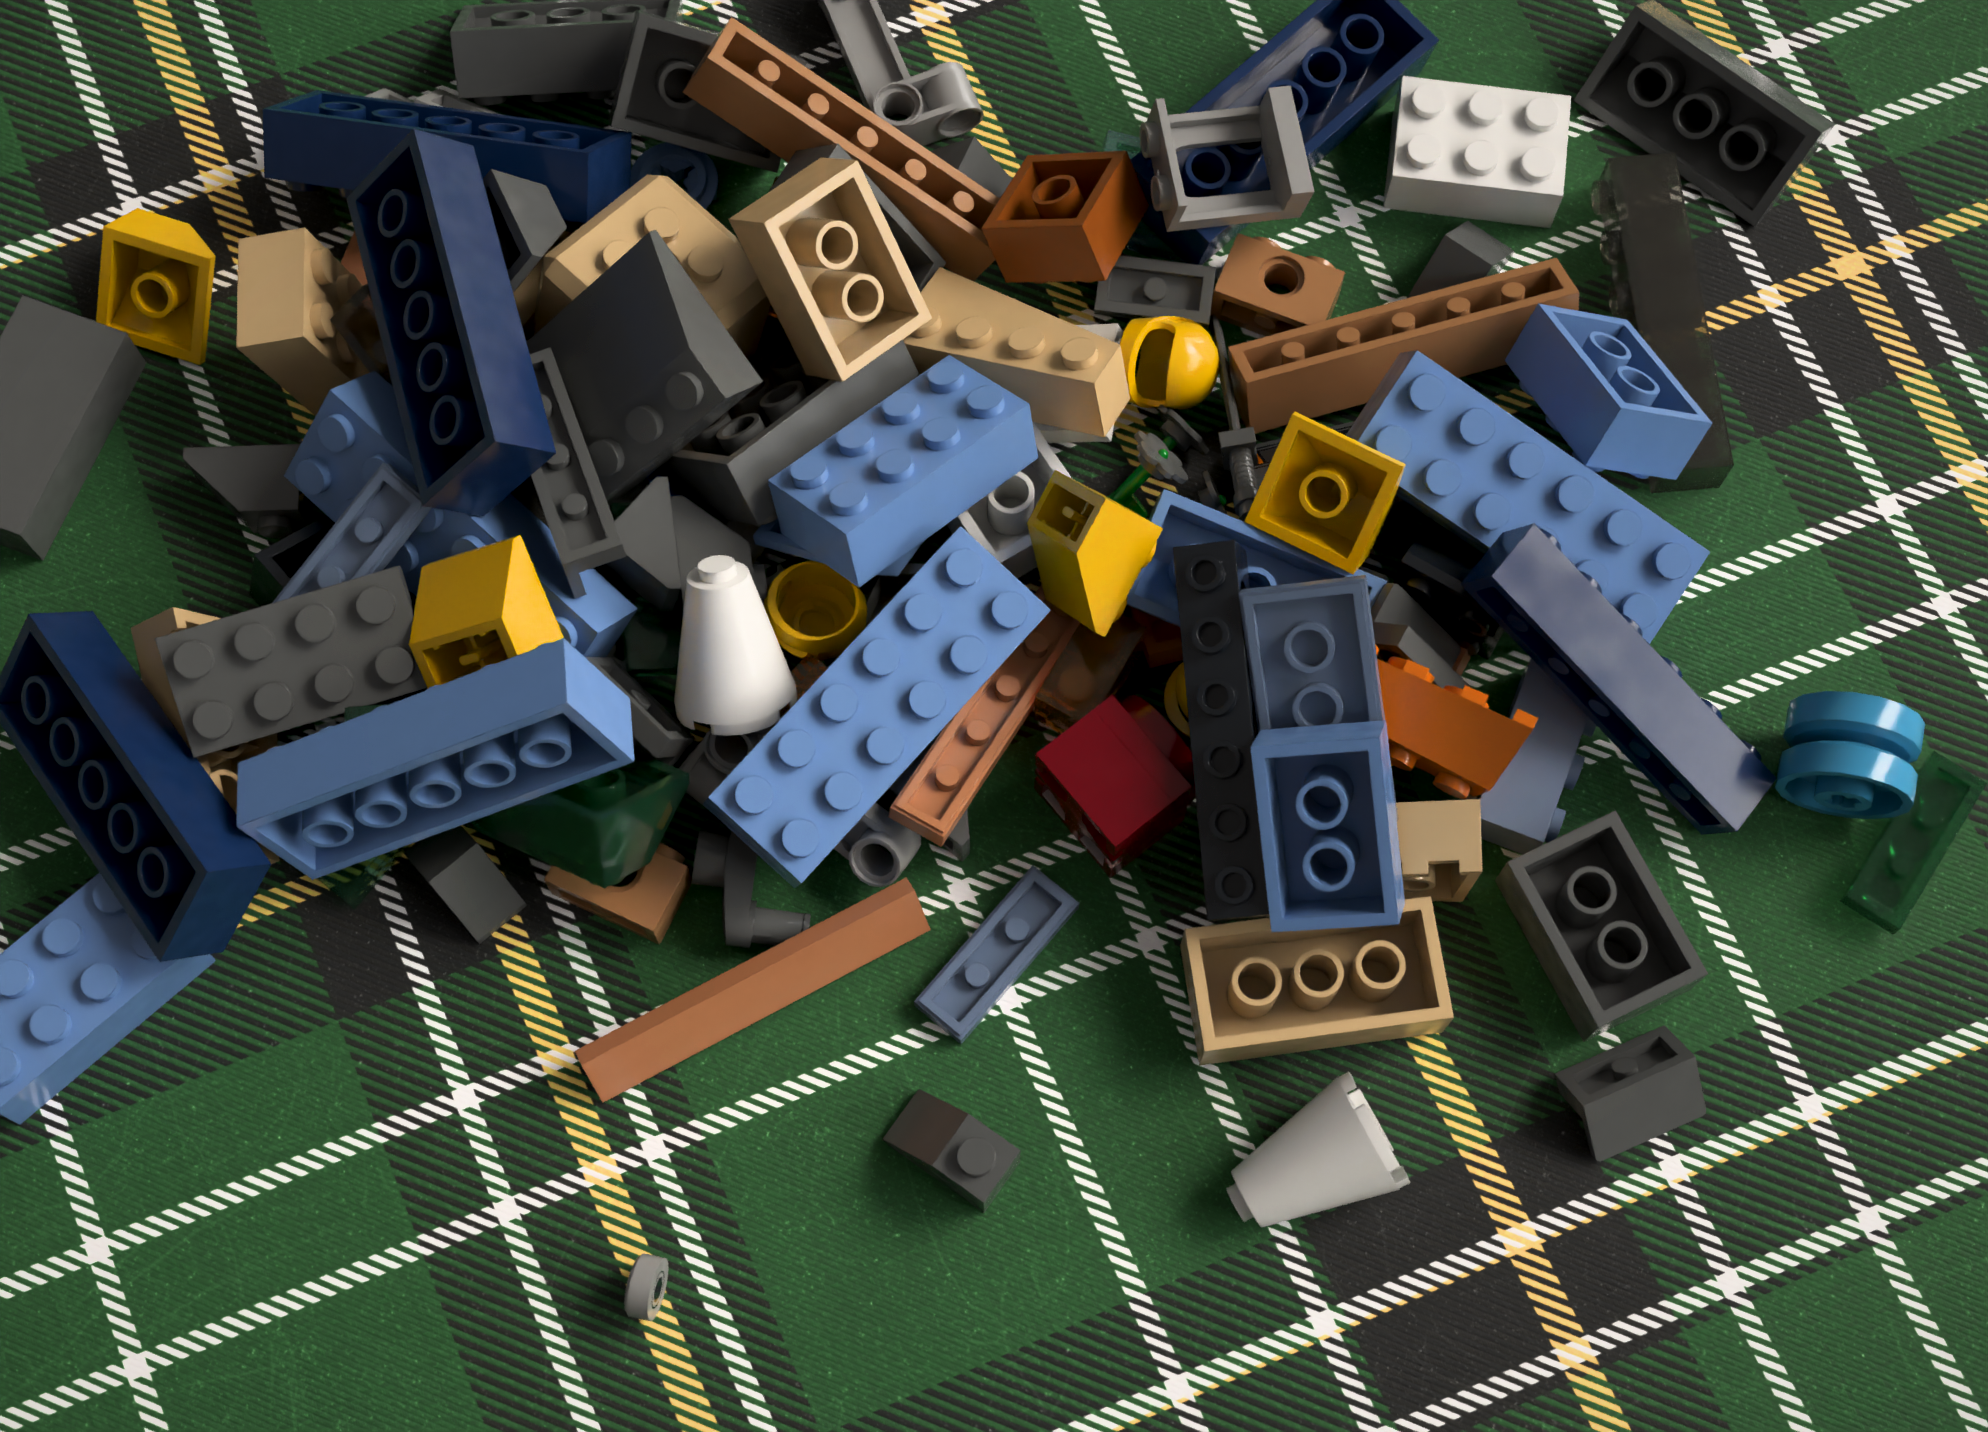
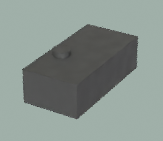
M22 295L0 336V545L43 561L147 362L127 333Z

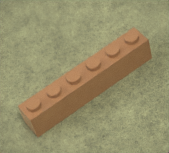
M733 17L729 19L705 53L685 87L684 94L787 162L790 161L797 150L838 143L853 160H858L862 170L946 261L944 267L953 273L975 281L995 261V257L981 228L1000 200L999 197Z
M1553 258L1229 346V368L1237 410L1246 428L1254 427V433L1256 434L1287 425L1294 412L1308 418H1314L1365 404L1369 401L1398 355L1418 350L1457 378L1507 365L1505 359L1537 304L1578 311L1579 291L1558 259Z

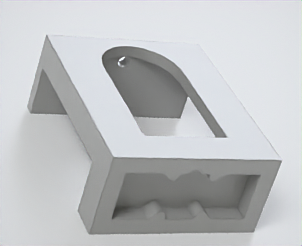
M1291 86L1268 88L1259 106L1173 115L1167 114L1164 98L1155 99L1147 121L1141 123L1139 133L1141 151L1144 158H1151L1155 175L1151 180L1152 203L1156 211L1163 212L1167 232L1299 218L1315 192ZM1261 141L1271 190L1200 198L1185 196L1176 155L1177 151Z

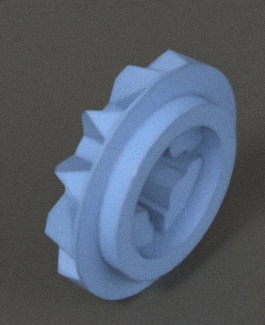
M665 142L646 150L639 156L631 168L630 188L646 175H661L662 173L675 182L685 178L683 181L685 192L705 210L712 201H717L719 180L717 170L711 158L704 152Z

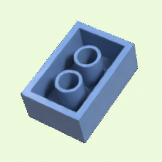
M1538 303L1505 359V362L1520 380V388L1526 394L1533 397L1546 414L1545 420L1548 425L1559 432L1571 447L1573 458L1594 472H1602L1606 469L1626 472L1641 479L1653 476L1676 480L1712 425L1711 420L1626 319Z
M1386 720L1260 730L1251 745V756L1271 932L1399 925L1405 905Z

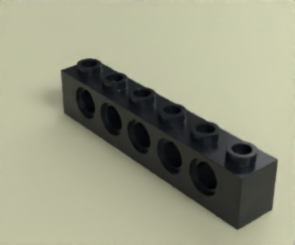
M1235 540L1173 547L1207 920L1229 922L1269 918L1251 756V745L1258 735L1239 600L1241 589H1250L1246 550Z

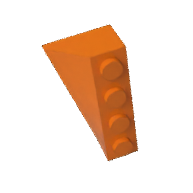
M1375 644V646H1376V653H1377V655H1378L1379 648H1378L1377 645ZM1390 657L1387 663L1377 659L1384 714L1387 722L1391 765L1406 771H1412L1413 767L1416 766L1435 776L1434 786L1460 799H1467L1469 794L1475 797L1489 792L1534 729L1538 717L1517 708L1513 719H1510L1490 710V706L1487 704L1489 695L1467 685L1461 689L1451 685H1445L1444 688L1432 684L1434 676L1429 672L1430 669L1409 659Z

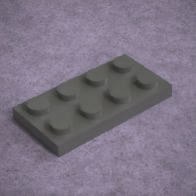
M401 565L155 638L193 757H199L427 688L409 646L415 609Z

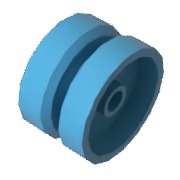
M1840 691L1803 694L1791 700L1787 709L1783 738L1791 748L1784 750L1780 756L1775 789L1781 797L1797 806L1828 815L1845 818L1881 819L1905 814L1911 810L1914 804L1918 774L1909 763L1917 761L1921 753L1925 723L1919 713L1904 704L1879 696Z

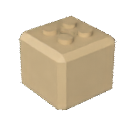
M644 176L543 256L533 320V336L647 233L657 230L745 357L749 360L757 352L771 303L739 239L668 176Z

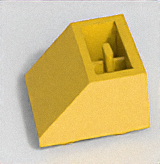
M1054 470L1027 521L1045 599L1095 633L1105 637L1112 623L1117 621L1123 614L1127 605V595L1141 569L1146 567L1152 560L1156 551V541L1163 528L1105 495Z
M521 535L440 559L421 567L409 646L427 688L447 683L478 671L486 665L496 664L528 652L541 644L564 638Z

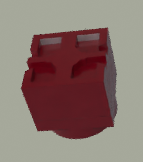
M1112 694L1036 753L1035 765L1037 768L1035 769V774L1037 777L1034 778V789L1109 878L1113 877L1184 820L1187 805L1196 799L1193 761L1190 749L1168 721L1148 702L1136 695H1130L1123 702L1119 703Z

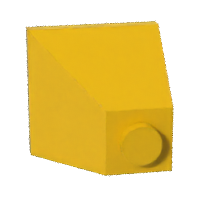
M136 208L103 226L96 322L127 333L134 345L201 365L205 362L216 255L189 223Z
M1294 412L1244 522L1354 575L1368 558L1386 520L1406 464Z

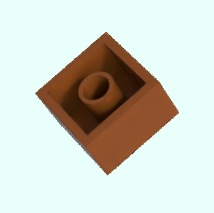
M1127 151L1027 155L981 229L1006 283L1033 282L1041 284L1046 282L1082 281L1091 283L1106 281L1149 205Z

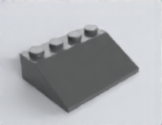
M657 230L647 233L527 341L530 354L551 347L609 508L763 382Z
M785 336L750 362L763 382L654 472L662 477H668L669 482L726 520L754 524L756 526L768 524L778 518L768 480L918 377L919 373L904 341L901 340L843 382L806 375L788 337Z

